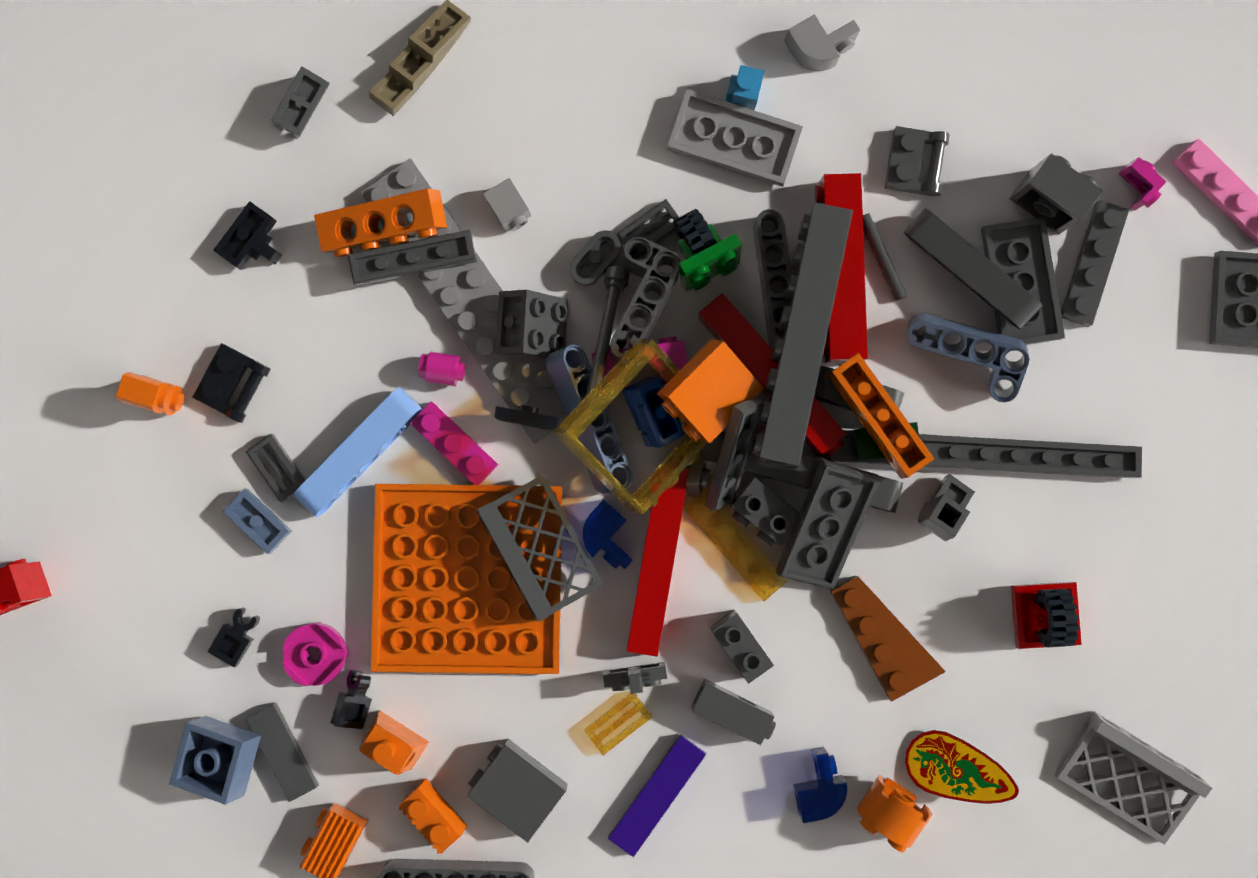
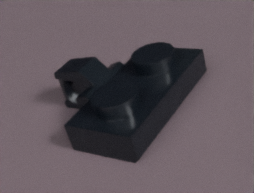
M249 201L213 251L240 270L250 257L257 261L260 255L276 265L282 254L269 245L273 238L267 234L277 220Z

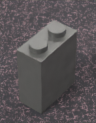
M508 739L503 746L497 743L488 755L487 759L491 763L485 771L479 768L470 779L468 785L472 788L467 797L528 843L564 795L568 784Z

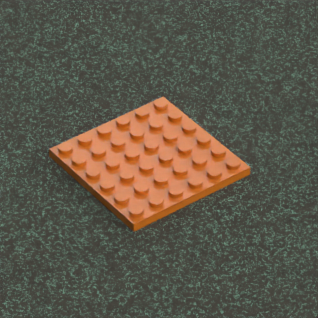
M375 484L371 672L560 673L561 609L544 620L536 622L476 512L477 509L521 486ZM535 486L529 489L526 502L543 507L547 496L543 487ZM550 486L562 507L563 486ZM524 493L516 496L515 499L522 501ZM549 500L547 508L555 510ZM507 501L497 508L503 519L516 522L521 505ZM524 506L520 524L537 528L542 511ZM546 512L541 530L558 534L562 523L558 515ZM506 524L512 534L514 526ZM518 527L515 536L517 545L531 550L536 532ZM539 534L535 551L552 556L557 538ZM562 540L556 555L557 558L562 556ZM522 552L524 558L528 561L529 553ZM533 555L530 565L533 574L546 578L551 560ZM555 561L550 579L561 582V563ZM537 579L541 589H543L545 581ZM548 583L545 596L551 606L561 601V586Z

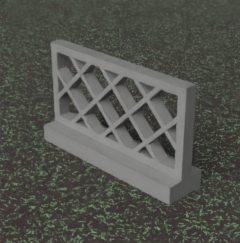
M1093 711L1087 720L1090 725L1060 766L1055 776L1165 845L1199 796L1206 798L1212 787L1198 774ZM1094 736L1104 742L1105 753L1088 754L1087 746ZM1110 746H1112V747L1115 748L1116 750H1115V751H1111ZM1128 756L1131 759L1133 769L1116 772L1113 758ZM1107 759L1110 773L1093 776L1090 762ZM1137 762H1138L1139 764H1141L1142 766H1144V767H1139V768H1138ZM1086 765L1088 778L1074 780L1067 776L1073 766ZM1152 772L1157 774L1159 786L1142 788L1141 774ZM1134 776L1137 790L1120 793L1117 779ZM1112 780L1115 794L1102 797L1098 795L1095 783ZM1181 789L1188 793L1181 803L1169 804L1167 791ZM1161 793L1164 806L1147 809L1144 796ZM1139 797L1142 811L1131 813L1124 811L1122 800ZM1166 814L1167 823L1160 832L1153 829L1150 825L1149 817Z

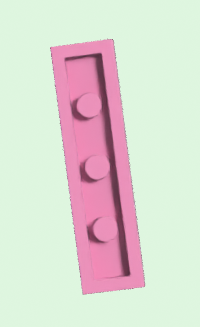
M1198 138L1172 163L1258 246V195Z

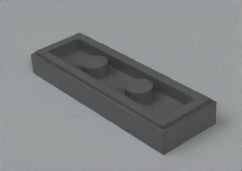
M277 703L246 718L251 731L261 735L259 746L288 802L319 786Z

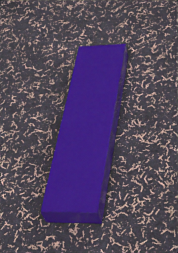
M680 734L608 835V839L634 858L704 759L706 752Z

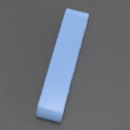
M401 387L394 390L300 485L293 496L316 518L322 515L410 425V422L423 409Z

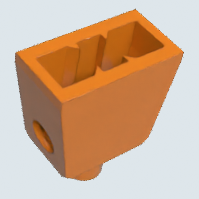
M379 711L362 737L359 751L390 772L399 775L413 769L429 741L382 711Z

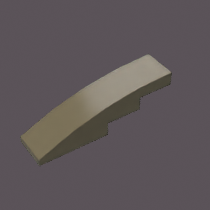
M446 0L408 38V46L389 64V72L369 91V99L394 116L436 69L470 23L471 17L449 0Z

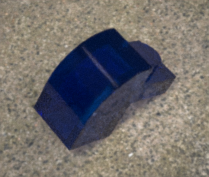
M604 499L585 521L583 542L592 558L602 549L606 552L602 557L612 567L617 569L620 565L623 569H626L633 561V558L617 545L611 537L627 520Z
M824 747L811 749L817 780L793 784L798 815L802 823L819 821L833 816L840 810L846 800L847 782L842 775L833 777V774H837L834 755H829Z

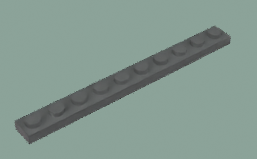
M844 430L846 435L841 439L844 445L833 455L829 456V461L891 465L886 458L857 461L853 430ZM919 434V438L935 458L924 467L1142 478V447Z

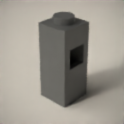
M705 678L691 705L692 712L759 745L762 744L764 738L768 740L771 737L776 726V722L773 721L774 715L771 711Z

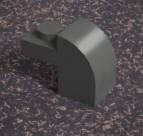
M948 474L940 483L931 500L924 504L918 516V523L943 541L955 538L970 513L965 508L975 491L951 474Z

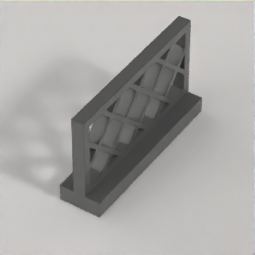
M544 474L477 509L476 512L536 622L544 620L556 611L604 585ZM541 484L547 495L543 507L526 502L529 489ZM524 493L522 501L515 499L516 496ZM549 500L555 510L547 508ZM507 501L520 504L516 522L503 519L497 507ZM524 506L542 511L537 528L520 524ZM546 512L558 515L562 523L558 534L541 530ZM506 524L514 526L512 534ZM518 527L536 532L531 550L517 545L515 536ZM564 528L566 529L569 537L562 536ZM539 534L557 538L552 556L535 551ZM561 540L573 543L577 549L573 562L556 557ZM522 552L529 553L528 561H526ZM533 555L551 560L546 578L533 574L530 568ZM579 556L585 565L578 564ZM555 561L572 566L567 584L550 579ZM576 567L588 570L594 583L585 588L571 585ZM537 579L545 581L543 589H541ZM548 583L566 587L563 600L553 606L550 605L545 596ZM570 589L578 591L568 597Z

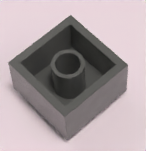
M1051 153L1028 172L1009 199L1033 217H1045L1046 226L1059 235L1084 218L1103 190L1096 186L1093 178L1080 174L1071 168L1068 160Z

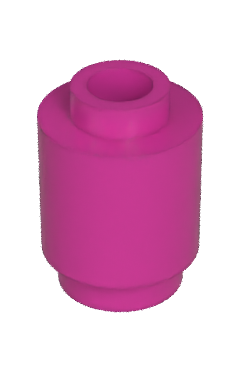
M437 352L422 354L419 361L418 377L425 379L429 383L456 387L458 381L464 380L466 364L462 363L461 357L457 355Z

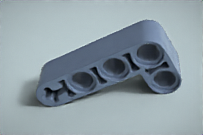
M925 313L916 314L908 323L907 338L911 345L992 368L989 378V390L994 400L1006 403L1016 398L1030 360L1027 345L1022 340ZM920 326H926V331H924L923 335L917 334ZM936 329H940L938 333V340H934ZM955 333L960 336L961 340L957 344H948L943 338L947 334ZM980 342H987L992 346L985 353H980L974 349L975 345ZM1010 351H1019L1023 354L1018 361H1009L1005 358ZM1000 380H1009L1012 383L1011 387L1005 390H1001L995 385Z

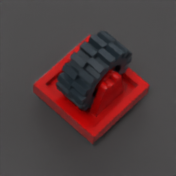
M1077 582L1011 585L1015 648L1029 649L1082 645Z

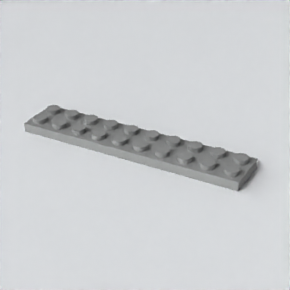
M410 158L360 193L366 202L432 188ZM443 205L447 228L437 230V236L460 232V228ZM409 211L406 215V222L408 225H410L413 221V214L411 211ZM381 217L379 221L384 227V220ZM418 234L408 237L409 242L421 240ZM477 253V262L417 274L510 409L520 410L521 405L539 408L538 414L559 418V427L568 422L547 370V358L528 354H495L499 291L503 290ZM521 425L534 444L554 432Z

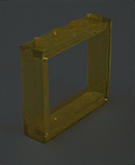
M640 339L553 431L629 511L643 515L650 506H656L658 503L657 498L665 489H669L677 483L679 474L686 466L692 465L699 458V452L707 442L701 440L695 442L687 435L638 490L631 495L577 438L647 363L667 383L680 371L653 339Z

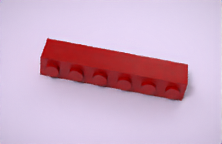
M861 173L824 174L819 184L815 185V203L853 210L823 356H825V363H845L859 353L865 361L868 359Z

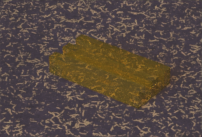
M636 693L629 694L587 726L584 731L601 754L605 755L653 716L637 697ZM631 702L635 704V706L596 735L594 733L596 729ZM640 711L642 713L640 718L605 745L602 744L601 740L637 712Z

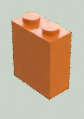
M711 339L657 394L664 401L661 404L663 409L671 417H678L685 424L682 429L693 441L701 440L710 444L728 426L734 405L756 397L764 388L724 341Z

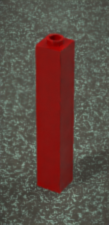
M721 293L698 312V319L716 340L724 341L762 385L764 388L762 392L769 399L770 393L765 392L766 382L771 368L776 369L777 362L771 361L773 350L728 298ZM814 397L805 442L819 457L825 452L831 456L844 445L841 439L846 433Z
M665 460V465H658L627 652L658 657L687 489L686 482L689 470L683 469V462Z

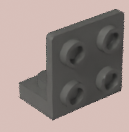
M527 289L499 291L495 354H528L547 358L552 352L566 347L568 300Z

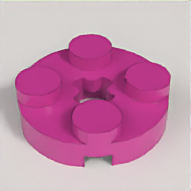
M314 622L296 628L286 638L282 651L284 650V661L282 662L285 672L293 681L305 686L323 685L336 678L342 671L348 656V649L340 633L333 627L321 622ZM309 647L313 649L318 647L321 650L320 656L322 658L320 662L317 659L312 662L309 661Z

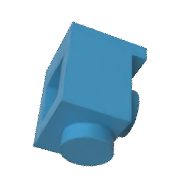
M740 65L738 75L731 74L726 101L755 110L764 70Z

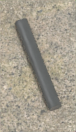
M870 213L863 215L864 233L895 301H899L907 297L906 292Z

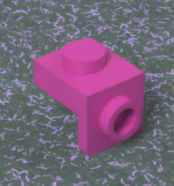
M1138 157L1119 172V175L1141 194L1130 205V208L1134 211L1142 206L1150 207L1162 195L1159 190L1166 181L1156 172L1155 167L1150 162Z

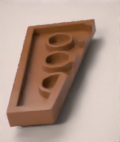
M858 576L829 590L891 702L946 672Z

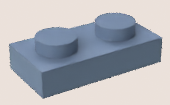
M243 489L222 511L267 554H271L292 532L249 489Z

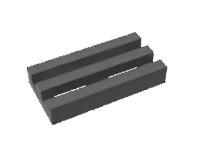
M667 199L616 234L624 247L628 242L627 236L663 210H666L668 214L635 237L646 238L671 219L679 218ZM671 224L649 241L656 244L660 243L676 231L674 225ZM634 252L631 254V257L636 260L643 253Z
M269 434L245 451L280 502H284L289 496L294 495L295 491L305 481V478L274 434ZM267 444L271 445L297 483H292L267 447ZM261 450L287 487V490L283 491L256 453L257 451Z

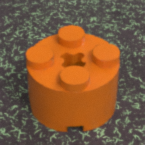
M878 775L857 806L858 814L863 818L860 824L874 835L878 832L888 838V843L901 853H904L907 848L913 845L933 814L925 804L922 808L916 804L917 796L890 778H886L883 782L881 775Z

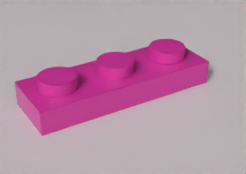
M432 401L410 422L421 435L474 485H481L499 466L490 455Z

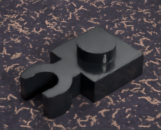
M244 607L235 611L232 618L233 626L224 624L207 651L234 668L240 664L254 640L246 635L248 630L255 628L260 621V617L256 615L252 617L249 624H246L242 619L246 611Z

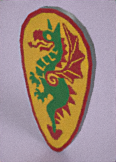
M938 730L922 732L911 741L906 750L905 765L908 775L916 786L927 793L948 799L982 804L1006 802L1015 799L1019 794L1018 785L998 762L967 741L948 732Z

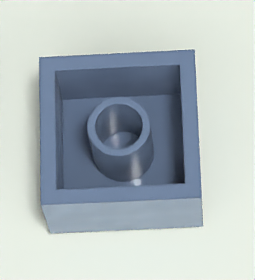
M208 716L186 722L169 784L224 805L245 796L261 735Z

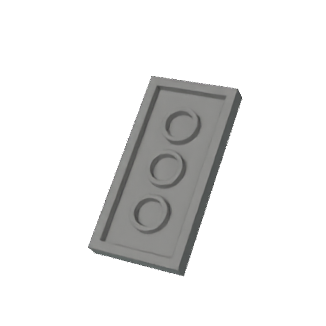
M686 88L667 149L783 187L803 126Z

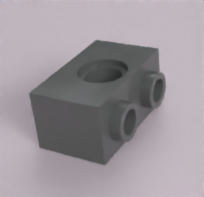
M735 610L709 627L748 684L774 666Z

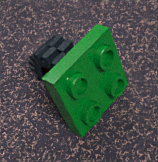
M694 209L673 220L677 236L680 238L678 240V247L685 258L684 261L679 263L680 281L686 292L692 288L695 291L700 290L711 282V278L719 274L726 276L738 268L742 243L736 233L721 240L712 224L708 225L698 209Z

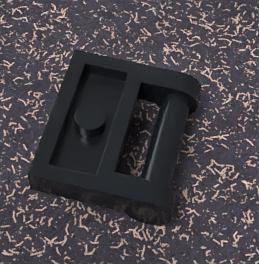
M221 343L192 398L237 422L243 423L246 417L244 413L261 380L264 376H268L271 368ZM248 367L252 369V372L232 407L228 405V402Z

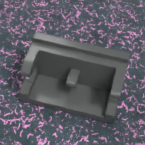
M301 66L271 119L273 125L281 131L283 129L288 131L294 138L298 139L330 83Z

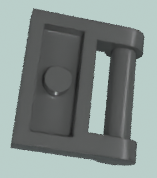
M896 126L893 130L884 189L926 196H940L942 185L939 184L944 149L949 144L950 134L943 131L931 132ZM924 144L933 145L927 182H918Z

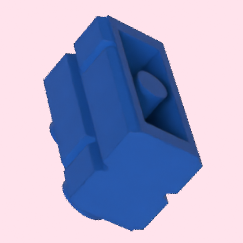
M646 377L622 390L638 430L642 431L641 437L647 447L661 448L685 435L679 418L671 417L661 406L664 401L657 394L665 386L661 377Z

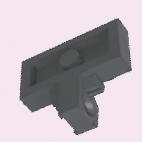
M665 662L603 671L605 688L611 687L612 691L630 689V694L642 693L643 687L657 686L661 684L662 679H667Z

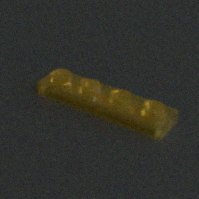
M704 488L701 498H692L684 505L683 510L765 602L787 580L784 577L778 576L775 566L723 507L712 512L705 506L709 491L707 488Z

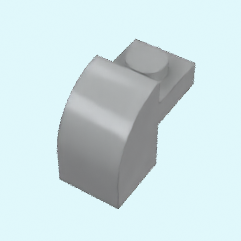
M814 14L788 29L784 42L794 58L802 66L814 71H825L836 66L840 57L839 54L847 52L855 45L860 29L856 22L852 20L827 35Z

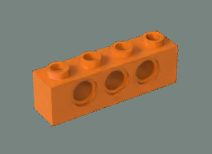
M429 188L314 215L321 252H333L335 257L348 256V254L353 253L352 249L362 247V251L381 248L380 243L390 241V245L409 242V236L417 234L419 239L437 236V230L447 228L440 190ZM409 211L413 214V221L410 225L406 222V215ZM381 217L384 220L382 231L378 228V222ZM353 224L356 227V234L354 237H352L351 235V227Z
M859 353L828 375V378L901 479L910 477L935 459Z

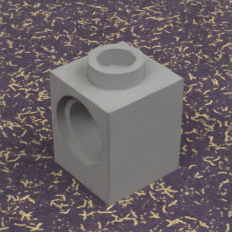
M510 178L483 193L488 205L505 232L509 229H512V231L518 230L528 222L527 218L531 216L530 211Z

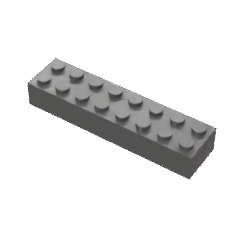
M814 202L811 213H804L797 239L802 240L803 243H798L791 270L796 271V274H791L784 299L790 301L789 306H784L778 331L783 332V337H778L771 359L772 362H777L776 369L771 368L765 387V392L770 393L769 401L764 400L759 420L760 424H764L762 433L757 432V436L755 435L751 454L757 455L755 462L757 464L794 471L800 465L853 210Z

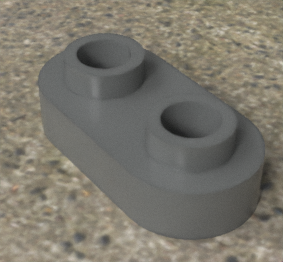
M604 230L596 233L570 264V274L575 283L581 286H590L598 281L605 273L606 268L610 267L620 254L621 243L618 236L611 231ZM602 244H609L611 246L610 252H601L600 246ZM582 267H590L591 273L588 276L581 275L580 269Z

